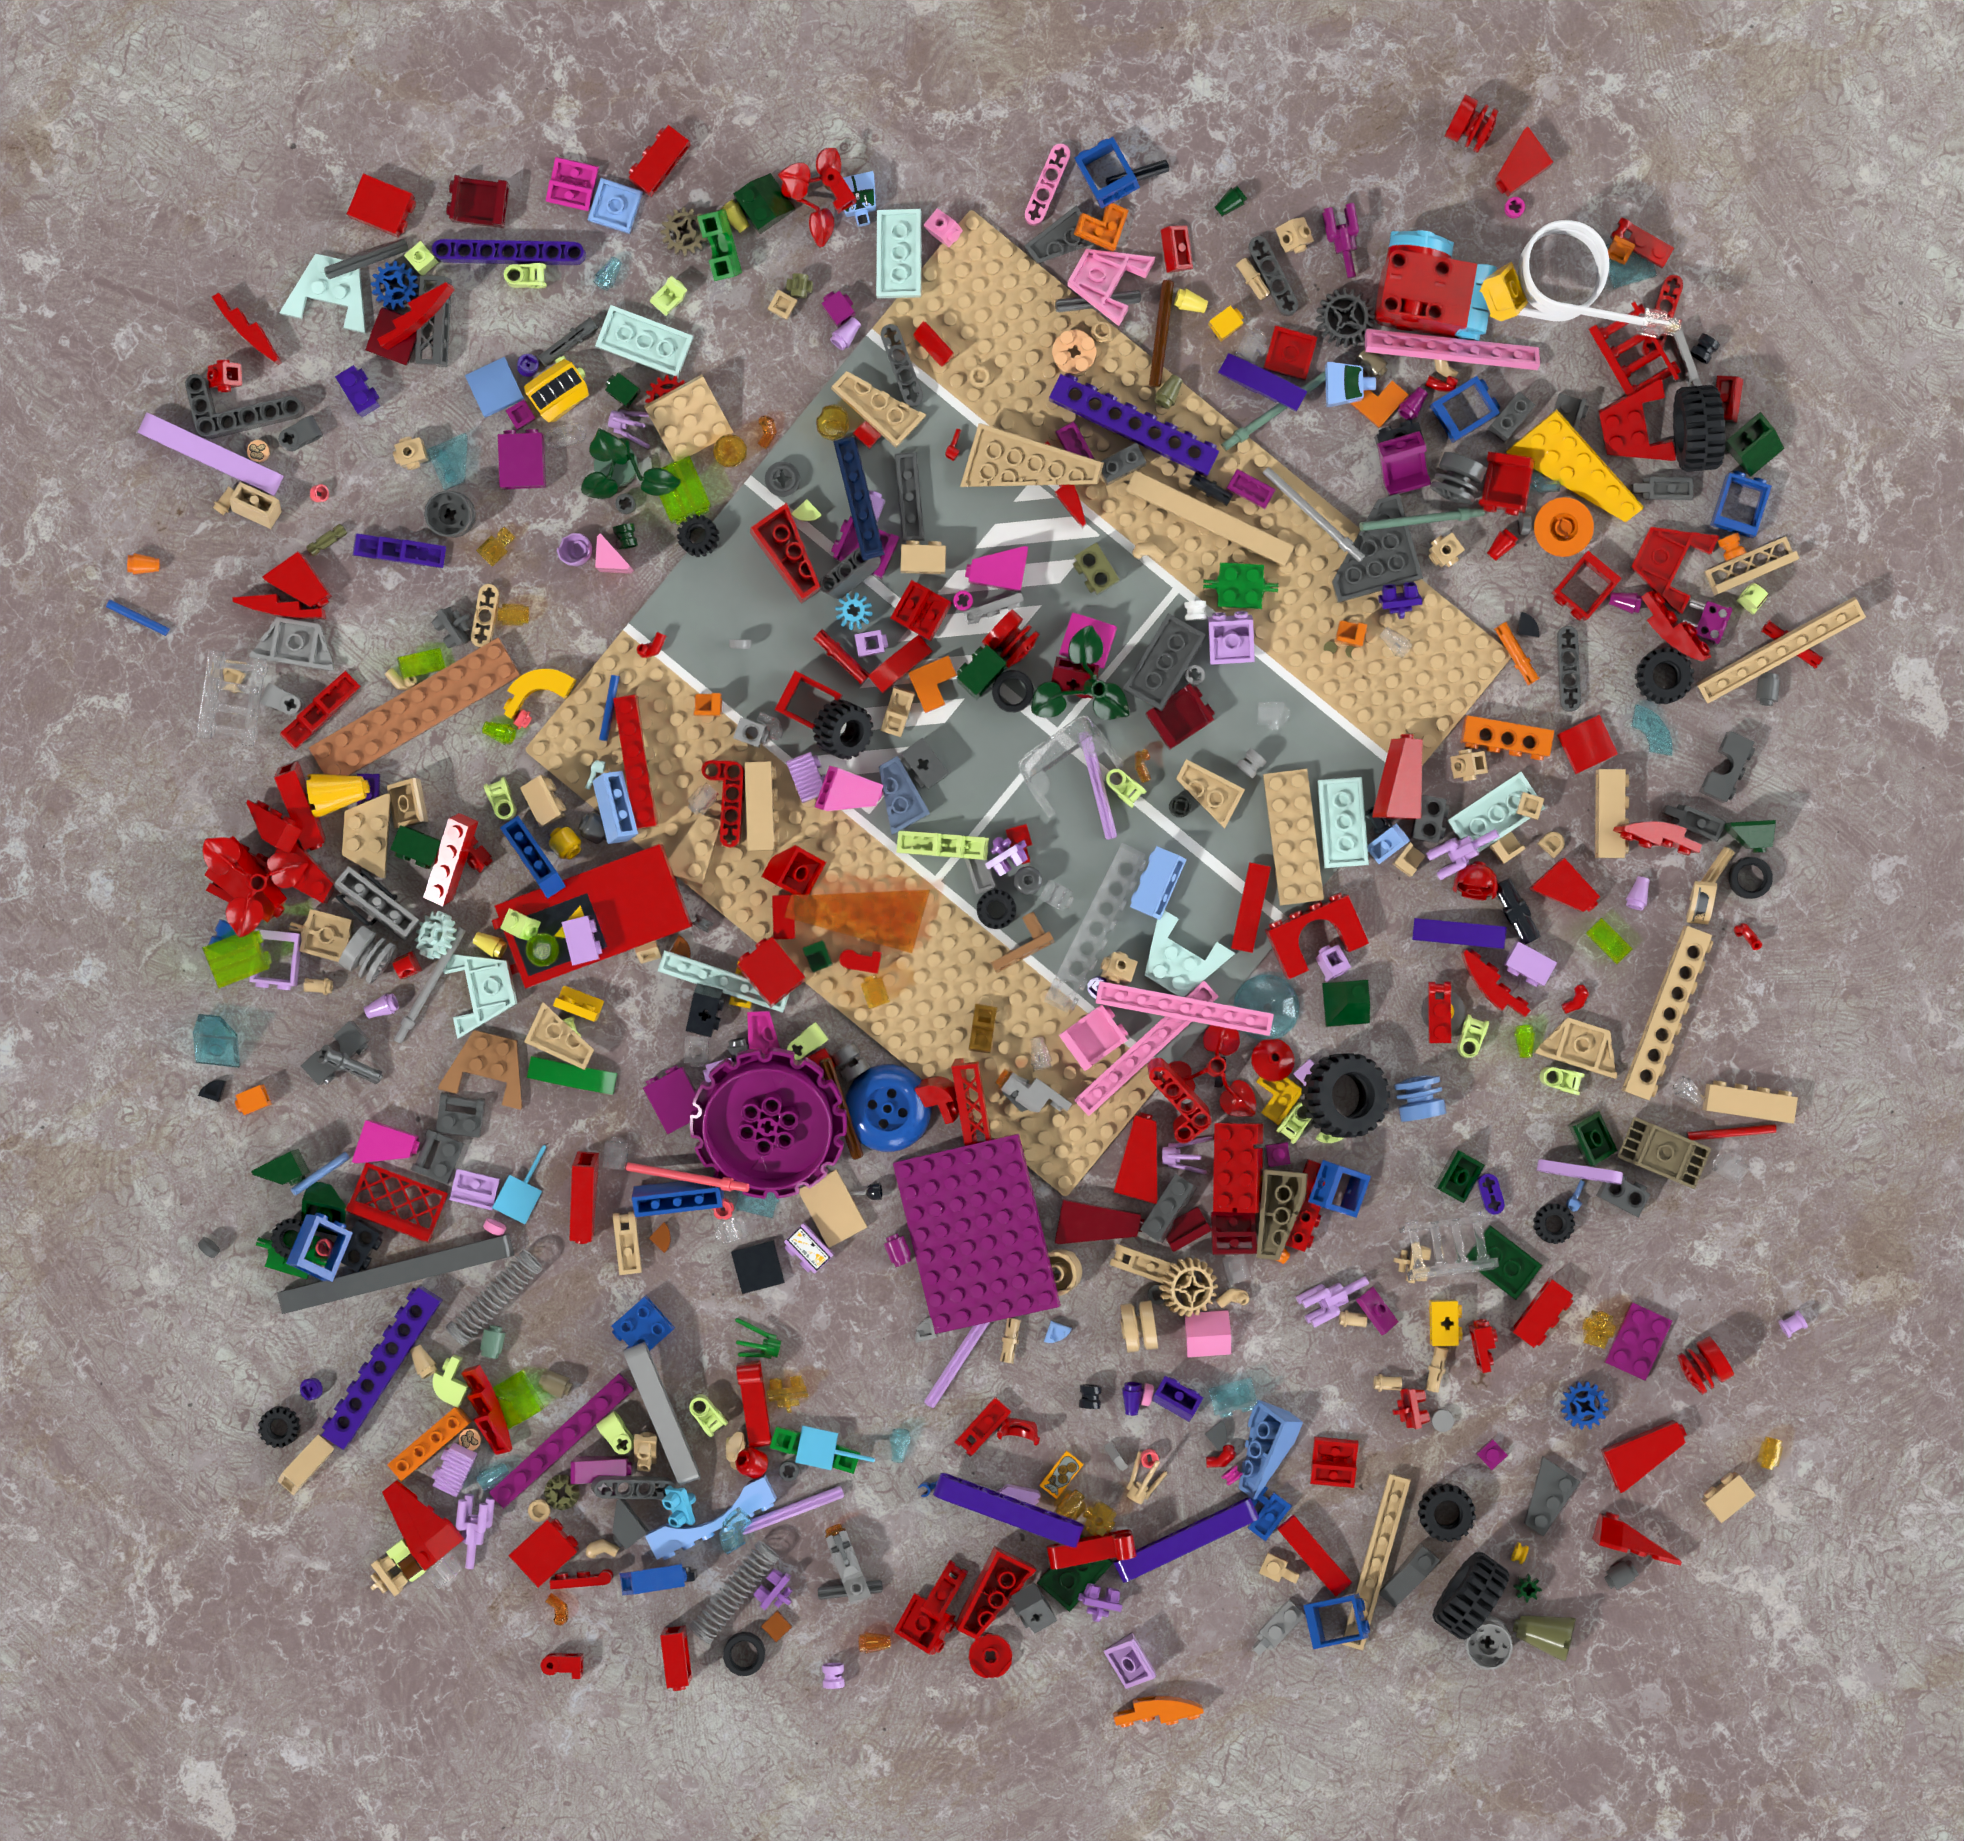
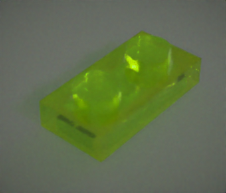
M1600 918L1585 933L1616 965L1633 950L1603 918Z

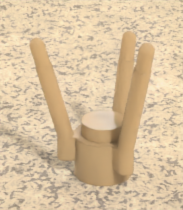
M1141 1451L1137 1454L1131 1479L1126 1487L1129 1490L1127 1497L1139 1504H1142L1145 1499L1148 1500L1154 1489L1167 1475V1471H1164L1150 1488L1147 1486L1160 1463L1159 1460H1156L1143 1483L1137 1481L1134 1484L1141 1461Z

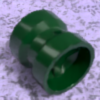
M634 523L613 527V533L618 538L615 542L617 550L638 546L637 538L633 537L635 532Z

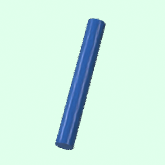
M109 600L106 608L164 636L169 632L170 628L112 600Z
M611 675L599 737V740L608 741L614 710L613 698H616L620 676Z

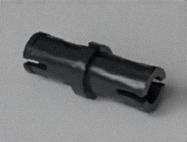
M1195 472L1189 482V485L1206 493L1205 496L1208 498L1211 496L1225 506L1228 505L1234 495L1216 485V481L1211 482Z

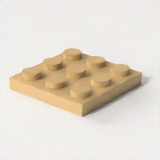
M702 374L644 406L675 464L734 433Z

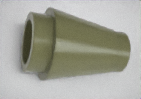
M1171 375L1155 394V402L1165 409H1170L1171 406H1174L1183 380L1176 375Z

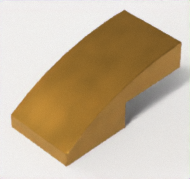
M975 1004L969 1043L970 1051L991 1052L997 1007Z

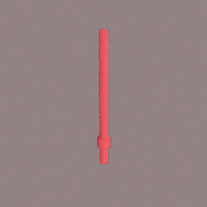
M628 1162L626 1165V1170L631 1172L720 1187L721 1190L730 1192L732 1190L749 1191V1183L737 1182L733 1178L723 1177L721 1179Z

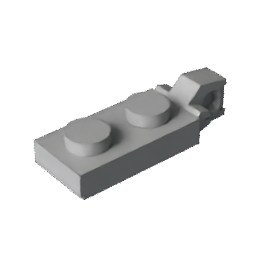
M1019 592L965 611L964 616L967 624L979 623L980 618L984 614H987V617L1000 614L999 609L1008 607V610L1020 607V602L1024 601L1022 593Z
M1288 1599L1259 1630L1256 1636L1259 1640L1252 1647L1259 1656L1267 1648L1272 1650L1306 1615Z

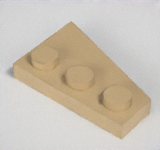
M700 814L669 858L674 876L701 884L704 883L720 830L721 820Z

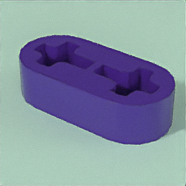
M1490 1173L1482 1174L1478 1179V1188L1483 1206L1488 1213L1493 1215L1499 1214L1504 1210L1505 1204L1498 1179ZM1486 1177L1494 1181L1491 1184L1492 1192L1490 1193L1486 1186H1482ZM1491 1195H1493L1495 1201L1500 1202L1495 1211L1493 1208L1488 1207V1204H1491Z

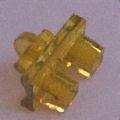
M802 1376L790 1377L791 1388H783L782 1379L780 1378L770 1379L769 1390L767 1391L769 1402L779 1401L777 1402L778 1408L786 1407L787 1413H792V1406H800L798 1398L809 1397L808 1389L804 1384Z

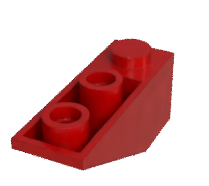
M247 800V806L261 839L276 848L290 853L302 832L300 828L295 826L296 821L287 816L281 818L283 813L273 808L268 810L269 805L260 800H257L256 803Z

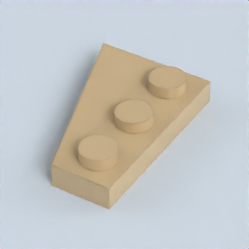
M1187 759L1176 778L1225 829L1245 789Z
M544 1002L542 1003L524 1042L585 1070L594 1049Z

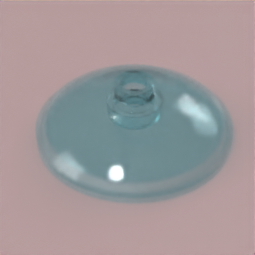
M1255 976L1247 980L1235 995L1234 1007L1265 1012L1263 1006L1267 1003L1272 1007L1269 1012H1266L1274 1014L1270 1036L1244 1031L1255 1039H1278L1287 1034L1298 1019V996L1293 987L1278 976Z

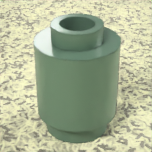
M489 1325V1328H484L480 1350H482L481 1356L498 1359L499 1354L502 1353L506 1332L502 1331V1327Z

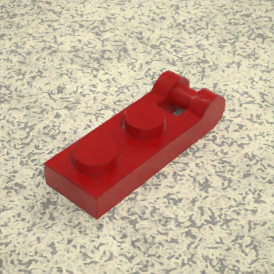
M1621 217L1617 223L1619 225L1618 228L1612 232L1610 238L1613 240L1616 235L1635 244L1632 252L1663 268L1674 247ZM1626 230L1632 233L1629 239L1623 236Z
M1444 981L1443 984L1428 982L1429 1044L1452 1043L1451 981ZM1443 993V999H1435V994Z
M994 1397L957 1437L954 1443L958 1447L961 1445L966 1450L965 1453L971 1457L1012 1411L997 1397ZM970 1434L976 1439L973 1444L967 1440Z
M949 1560L920 1610L939 1622L968 1571L964 1568H958L955 1566V1562ZM951 1573L956 1576V1580L950 1577L949 1574Z
M609 1568L603 1569L601 1573L590 1574V1571H579L577 1575L568 1576L567 1572L556 1573L555 1577L550 1579V1590L607 1585L611 1582L614 1574Z

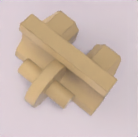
M1411 1241L1409 1259H1407L1408 1250H1401L1400 1258L1394 1257L1393 1262L1399 1263V1272H1405L1406 1264H1408L1406 1276L1408 1283L1427 1281L1428 1269L1417 1267L1418 1259L1430 1260L1431 1249L1421 1246L1418 1242Z
M643 1432L640 1435L635 1434L634 1462H637L638 1471L649 1472L651 1464L657 1463V1436L651 1432Z
M389 1556L382 1559L378 1558L371 1564L376 1571L370 1576L375 1582L370 1587L372 1590L378 1587L382 1593H385L389 1589L395 1597L403 1590V1587L409 1580L403 1572H400L395 1577L393 1576L390 1569L397 1564Z

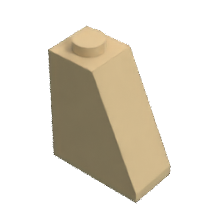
M318 1434L282 1472L278 1482L294 1496L334 1451L333 1443Z

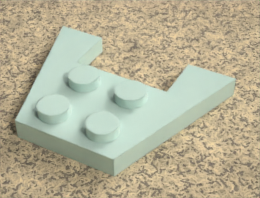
M315 254L279 313L302 319L307 298L348 307L343 328L366 334L360 269L328 279L324 268L343 260Z
M1164 910L1161 919H1157L1144 976L1177 996L1185 997L1235 953L1218 942L1215 943L1206 960L1188 951L1168 938L1179 919Z
M458 954L451 956L443 973L449 974L465 970L474 1012L453 1017L457 1039L462 1038L518 1004L508 960Z

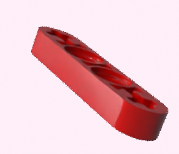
M1669 275L1664 279L1651 319L1672 322L1684 284L1680 276ZM1672 280H1675V285H1677L1678 288H1675L1672 291L1671 296L1663 295V293H1669L1670 286L1667 285V283H1670ZM1661 301H1669L1672 309L1669 312L1662 311L1660 309ZM1650 327L1657 338H1662V340H1657L1663 349L1669 331L1657 333L1653 327ZM1651 337L1645 339L1642 343L1641 350L1643 355L1648 354L1650 351L1647 345L1652 343Z

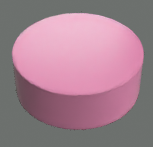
M487 1218L483 1225L485 1230L497 1236H502L506 1230L504 1224L491 1218Z
M1145 1383L1141 1405L1150 1406L1154 1386Z

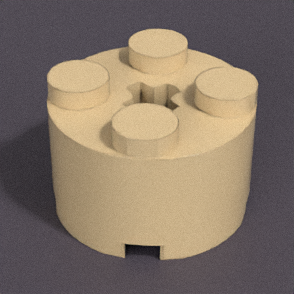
M1055 1249L1048 1252L1058 1296H1062L1073 1290L1080 1283L1082 1266L1074 1252L1065 1249ZM1058 1269V1271H1061V1275L1055 1274L1054 1270Z

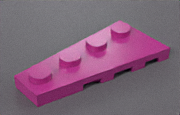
M747 1012L749 1049L760 1048L763 1054H769L771 1048H780L770 1012Z

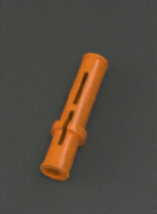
M1507 622L1496 627L1494 630L1516 664L1514 665L1515 669H1519L1525 679L1527 686L1539 680L1540 677H1538L1530 663V657H1526L1508 627Z

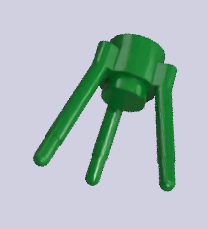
M739 1318L735 1319L742 1326L768 1338V1340L763 1339L762 1344L737 1340V1345L761 1349V1352L738 1353L739 1357H764L768 1359L778 1357L781 1340H776L777 1335L769 1334Z

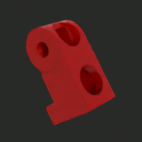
M828 168L823 171L821 175L822 183L836 198L832 203L838 214L857 203L856 197L836 169Z
M847 949L840 954L839 961L847 969L878 974L882 952L873 951L871 957Z
M414 951L408 952L392 961L393 967L400 979H406L423 971Z
M550 1653L541 1661V1670L546 1675H554L557 1672L572 1673V1679H581L583 1676L584 1653Z

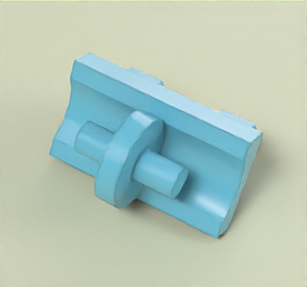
M667 1486L665 1488L666 1496L662 1503L666 1510L672 1511V1515L668 1518L669 1525L676 1528L684 1524L693 1525L696 1521L691 1505L696 1501L695 1495L687 1493L685 1488Z

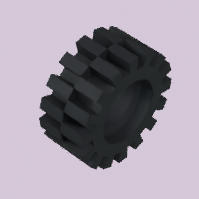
M694 514L693 518L690 516L686 517L687 522L682 521L680 523L682 528L678 527L677 529L679 532L677 534L679 545L691 556L700 557L702 555L705 557L707 556L706 552L711 554L713 552L712 547L717 548L718 544L716 541L720 539L717 535L719 530L716 528V525L704 515L699 517L697 514ZM697 528H702L706 532L705 539L701 543H693L691 541V533Z
M995 889L990 890L980 897L977 903V915L986 927L1002 929L1013 921L1016 915V904L1007 892ZM993 901H1000L1005 906V913L1000 918H993L988 913V906Z
M1550 1203L1542 1206L1536 1212V1217L1533 1219V1227L1536 1230L1537 1236L1545 1242L1553 1244L1563 1243L1574 1232V1216L1564 1206ZM1552 1215H1557L1562 1220V1227L1557 1232H1550L1546 1227V1220Z
M285 1219L275 1225L276 1228L272 1230L273 1234L270 1240H272V1248L275 1249L277 1254L284 1258L289 1257L293 1247L285 1245L284 1235L289 1230H295L299 1233L303 1221Z
M283 1406L270 1409L262 1415L261 1421L258 1423V1426H260L258 1433H261V1440H265V1444L272 1445L273 1448H283L291 1444L300 1433L301 1424L299 1425V1417L297 1418L295 1416L296 1413L294 1411L291 1412L288 1407L283 1408ZM275 1419H282L286 1422L288 1428L284 1435L279 1436L273 1433L271 1424Z

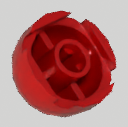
M1474 861L1473 864H1468L1464 869L1458 871L1454 879L1453 891L1457 893L1458 890L1462 892V897L1472 900L1483 901L1486 900L1487 896H1492V899L1497 896L1498 880L1495 872L1487 867L1484 862Z

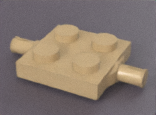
M310 909L304 925L291 922L290 926L297 927L298 929L289 927V931L301 934L302 941L299 952L339 962L344 949L351 940L354 920Z

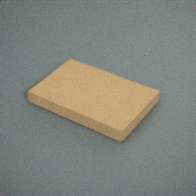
M837 1169L829 1172L825 1178L812 1188L807 1186L800 1188L799 1194L828 1248L868 1227Z

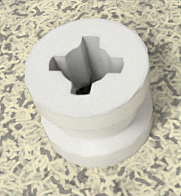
M1206 601L1184 603L1187 609L1185 621L1207 619V614L1204 610Z

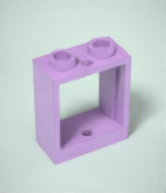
M255 929L249 982H256L255 987L269 988V984H275L277 989L291 990V986H297L301 952H299L302 941L301 934ZM264 939L294 942L290 980L260 977Z

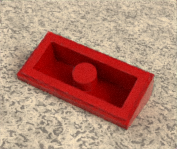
M1187 225L1168 226L1161 229L1167 273L1192 270L1193 262Z
M923 321L913 336L931 357L943 367L954 357V352Z
M1717 375L1716 387L1720 392V398H1722L1724 420L1737 423L1743 379L1738 376Z
M773 895L774 940L796 939L794 895Z

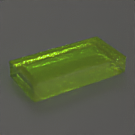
M440 648L397 658L402 679L434 673L446 668Z

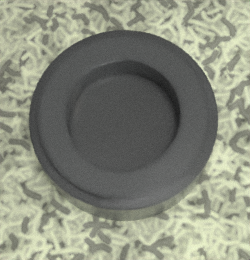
M1520 513L1518 518V534L1528 535L1532 526L1530 513Z
M203 1237L198 1243L199 1249L210 1258H215L220 1252L219 1247L207 1237Z

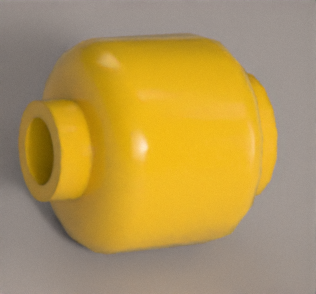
M558 827L551 832L549 847L560 859L570 860L581 851V840L570 827Z

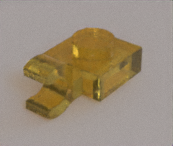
M504 526L499 530L496 539L491 535L476 551L493 567L508 552L504 547L511 543L515 536Z

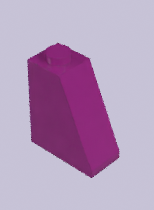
M575 1456L571 1461V1484L592 1483L598 1476L632 1475V1462H628V1456Z

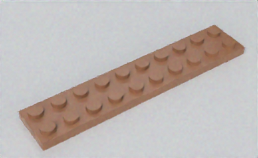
M496 638L315 743L309 749L323 774L350 776L514 681L521 675L500 638Z

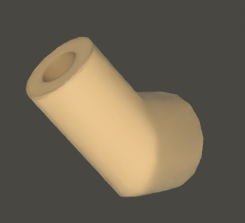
M1151 542L1138 543L1132 551L1133 556L1137 559L1150 555L1158 563L1166 556L1164 552Z
M1230 1288L1216 1299V1302L1222 1309L1230 1302L1246 1305L1249 1302V1296L1244 1290Z
M599 1539L587 1546L586 1555L589 1558H595L596 1555L605 1552L615 1557L620 1547L605 1539Z

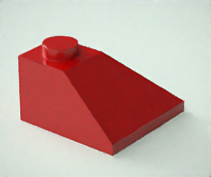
M794 845L773 856L761 877L806 901L827 862Z

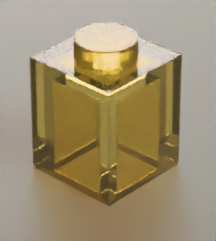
M875 974L864 978L865 983H862L861 987L869 1009L891 1002L882 977L877 978Z

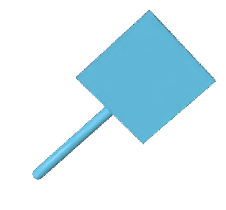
M545 1145L541 1147L524 1182L511 1175L508 1176L492 1206L493 1209L526 1224L542 1193L541 1190L529 1185L528 1182L546 1149Z
M802 1426L795 1463L832 1470L834 1454L874 1462L875 1458L835 1450L838 1433Z

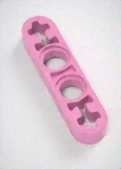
M1057 144L1051 149L1025 210V220L1032 226H1037L1043 222L1069 162L1070 149L1065 144ZM1061 149L1064 150L1066 158L1062 157L1059 161V165L1063 166L1062 168L1055 164H1049L1050 161L1056 162L1057 155L1055 151L1060 152ZM1049 169L1056 170L1058 172L1057 179L1053 181L1048 180L1045 175ZM1041 189H1046L1050 194L1049 198L1045 201H1041L1037 197V192ZM1033 201L1041 205L1038 211V215L1041 217L1035 218V220H1031V215L1029 214V212L1033 213L1036 208V204H1032Z

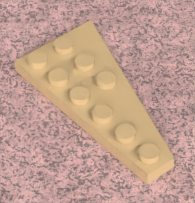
M979 423L960 487L1098 484L1104 462Z

